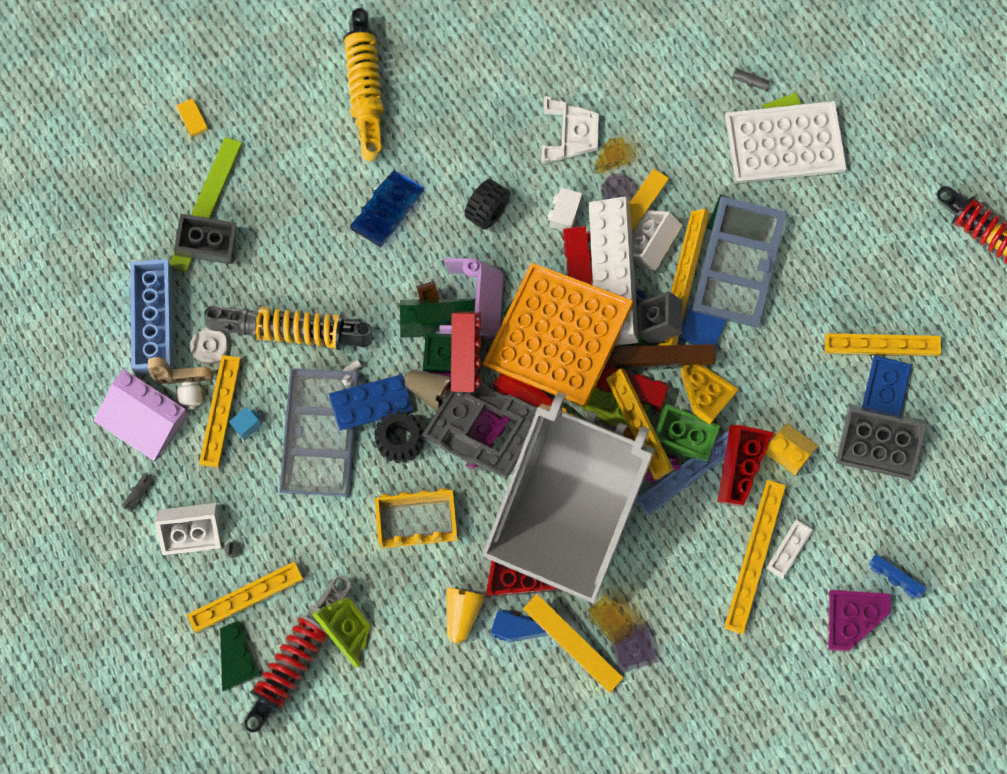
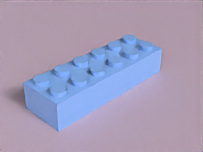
M168 259L130 262L131 369L136 376L151 375L148 371V359L154 357L164 358L169 367L174 369L172 266Z

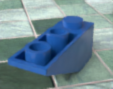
M505 609L502 612L497 611L490 632L491 637L507 642L549 635L531 617L522 615V617L514 616V612Z

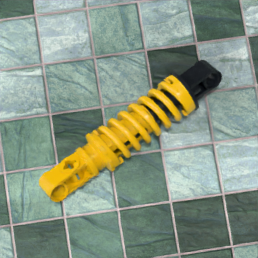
M356 8L353 10L348 22L349 32L343 37L347 61L346 67L348 70L347 77L349 79L348 86L350 88V113L352 117L356 118V126L359 128L361 155L366 161H374L381 150L380 115L385 111L383 101L381 100L382 92L380 91L381 83L379 82L380 74L378 73L379 66L377 64L379 59L376 56L378 50L375 47L377 35L369 30L367 12L362 8Z

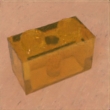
M607 595L588 609L589 619L614 646L633 632L631 617L627 613L623 614L618 603L614 599L610 600Z

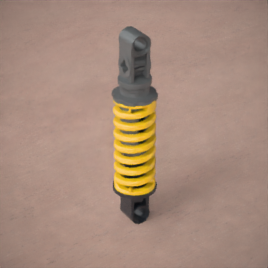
M258 305L255 311L247 308L237 309L209 306L204 311L206 326L209 330L241 333L242 335H247V333L253 334L254 341L267 340L271 342L276 339L278 343L285 340L288 344L295 341L298 345H302L305 342L308 346H312L315 343L318 347L326 344V347L341 350L342 345L367 347L372 343V328L370 324L366 322L345 321L344 314H333L332 320H335V322L331 323L330 314H326L324 322H322L321 314L317 312L313 321L309 311L305 312L303 317L301 312L296 310L293 316L289 309H286L284 314H281L280 308H276L275 312L271 313L270 307Z

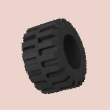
M491 178L485 180L470 197L465 208V218L483 230L490 228L505 210L509 201L510 191Z
M396 411V414L393 415L392 412H389L387 418L385 416L381 418L382 422L377 423V429L374 432L375 442L381 455L390 462L394 460L395 463H399L400 460H403V463H407V459L410 458L411 461L415 459L414 455H419L420 448L423 449L424 446L423 430L419 420H416L413 414L409 416L406 411L403 414H400V411ZM396 429H405L410 432L411 436L405 444L394 445L388 441L390 433Z

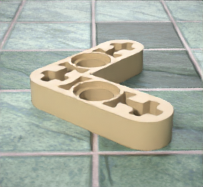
M154 357L148 359V371L158 384L183 383V381H209L211 379V369L208 367L171 369L164 358Z

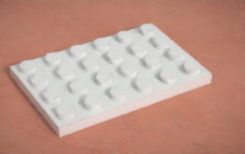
M835 101L725 113L735 184L846 171Z

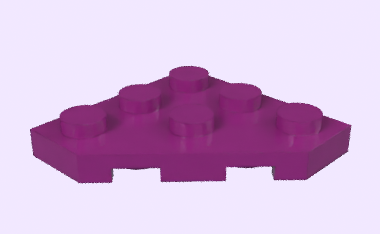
M829 590L828 651L848 652L890 614V594Z

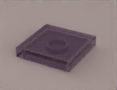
M647 623L608 634L619 673L658 663Z

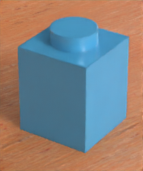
M245 407L229 423L241 438L245 440L261 426L259 421L261 417L254 409L250 411Z

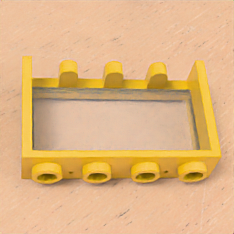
M441 488L436 492L422 490L417 494L403 492L397 496L383 494L375 498L377 536L380 549L458 541L453 490Z

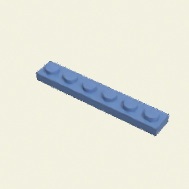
M729 431L715 440L708 461L691 458L680 466L679 470L676 469L637 498V503L648 516L724 460Z

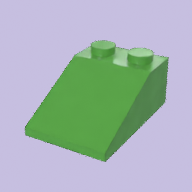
M666 404L661 410L654 431L664 451L708 461L720 425L713 422L708 424L698 416Z

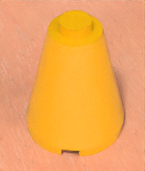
M447 587V637H451V642L462 644V640H467L486 595Z

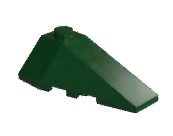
M476 299L400 300V337H421L425 333L439 331L440 325L451 326L452 313L475 311Z

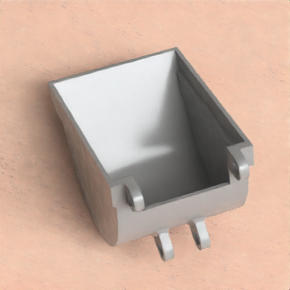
M558 392L552 406L541 404L537 408L482 556L594 603L641 490L655 450L644 445L650 429L641 426L636 440L624 436L627 425L619 423L615 432L595 424L598 413L590 411L586 420L562 411L566 395Z

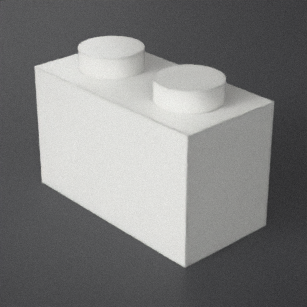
M561 188L559 194H555L553 200L555 207L554 210L550 209L548 215L551 228L563 231V229L574 227L582 202V193Z

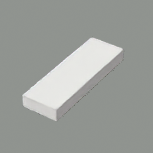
M796 519L766 570L783 579L813 529Z

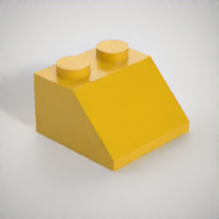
M787 423L768 444L766 455L796 476L818 448V445Z

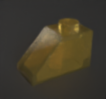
M623 137L612 138L604 144L594 164L595 175L630 163V154Z

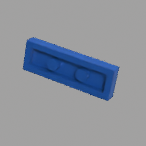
M877 554L869 562V565L872 566V571L888 577V581L892 585L901 586L905 589L904 592L912 598L917 597L919 599L926 590L921 584Z

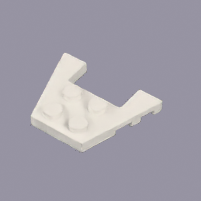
M545 96L544 114L563 115L562 146H542V164L596 151L598 147L599 114L580 107L575 108L567 105L566 102H558L552 100L551 97Z

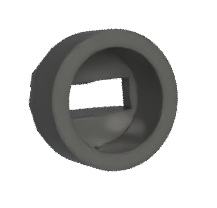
M229 542L226 544L224 551L228 557L235 558L240 554L241 548L238 543ZM231 545H233V554H230Z

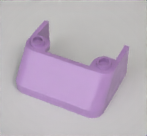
M445 258L444 262L449 273L477 277L475 311L471 312H481L480 336H483V340H494L502 321L503 272L499 268L474 258ZM440 325L441 334H451V326Z

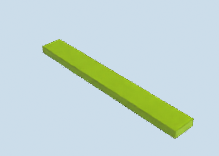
M224 137L191 215L211 218L242 147V142ZM174 253L170 264L173 269L187 273L193 258L175 256Z

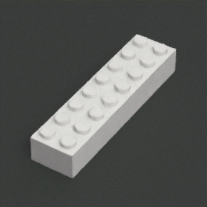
M626 196L589 202L593 286L634 302V306L615 346L639 343L630 205Z

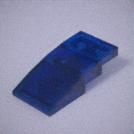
M393 170L373 192L372 198L363 206L361 214L351 223L350 229L381 248L424 191V188Z

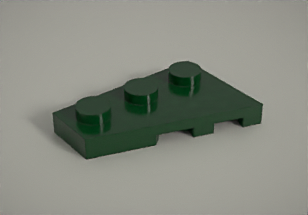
M239 620L221 627L222 691L224 692L260 677V673Z

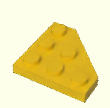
M684 365L680 371L693 413L708 424L715 420L739 390L703 365Z

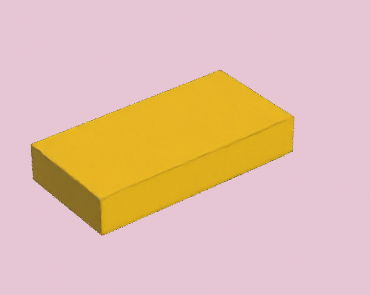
M193 98L176 105L191 137L208 130Z

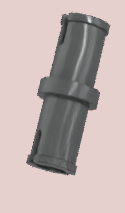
M738 68L735 69L732 79L744 82L749 87L751 85L766 91L770 80L756 76L754 72L748 73Z
M143 473L135 487L130 489L131 493L121 505L124 509L127 508V511H133L139 500L144 498L145 491L154 481L150 476L147 477V474Z

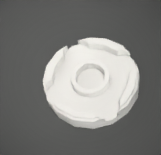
M204 328L193 336L190 342V350L198 362L215 364L220 362L222 355H226L228 341L221 331H212Z

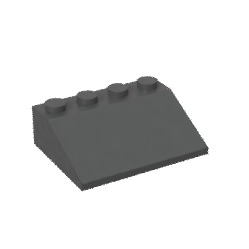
M848 403L836 464L913 481L927 423L925 420Z

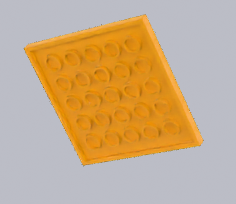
M531 262L482 365L553 395H556L558 392L566 395L565 400L586 408L634 306V302Z

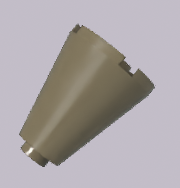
M411 370L404 377L406 388L436 412L451 390V376Z

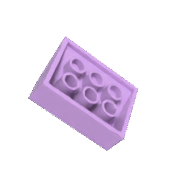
M123 369L112 383L93 421L155 461L189 414L185 408Z

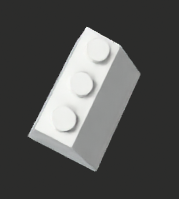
M648 210L632 232L633 260L635 265L645 270H656L659 267L661 260L682 227V224L671 212Z
M216 503L157 510L155 523L162 555L221 548L219 516Z

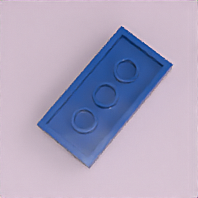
M402 374L328 394L339 431L380 421L383 416L387 418L389 412H392L393 415L396 414V411H400V414H403L404 411L408 413L413 411Z

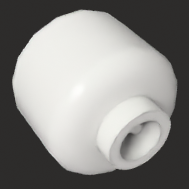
M197 382L182 383V386L177 389L178 404L185 406L186 410H196V406L201 405L203 402L202 387L197 385Z

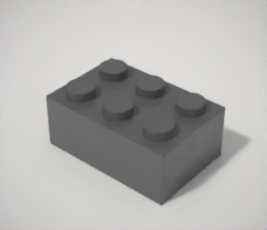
M180 213L174 247L175 256L231 264L237 223Z

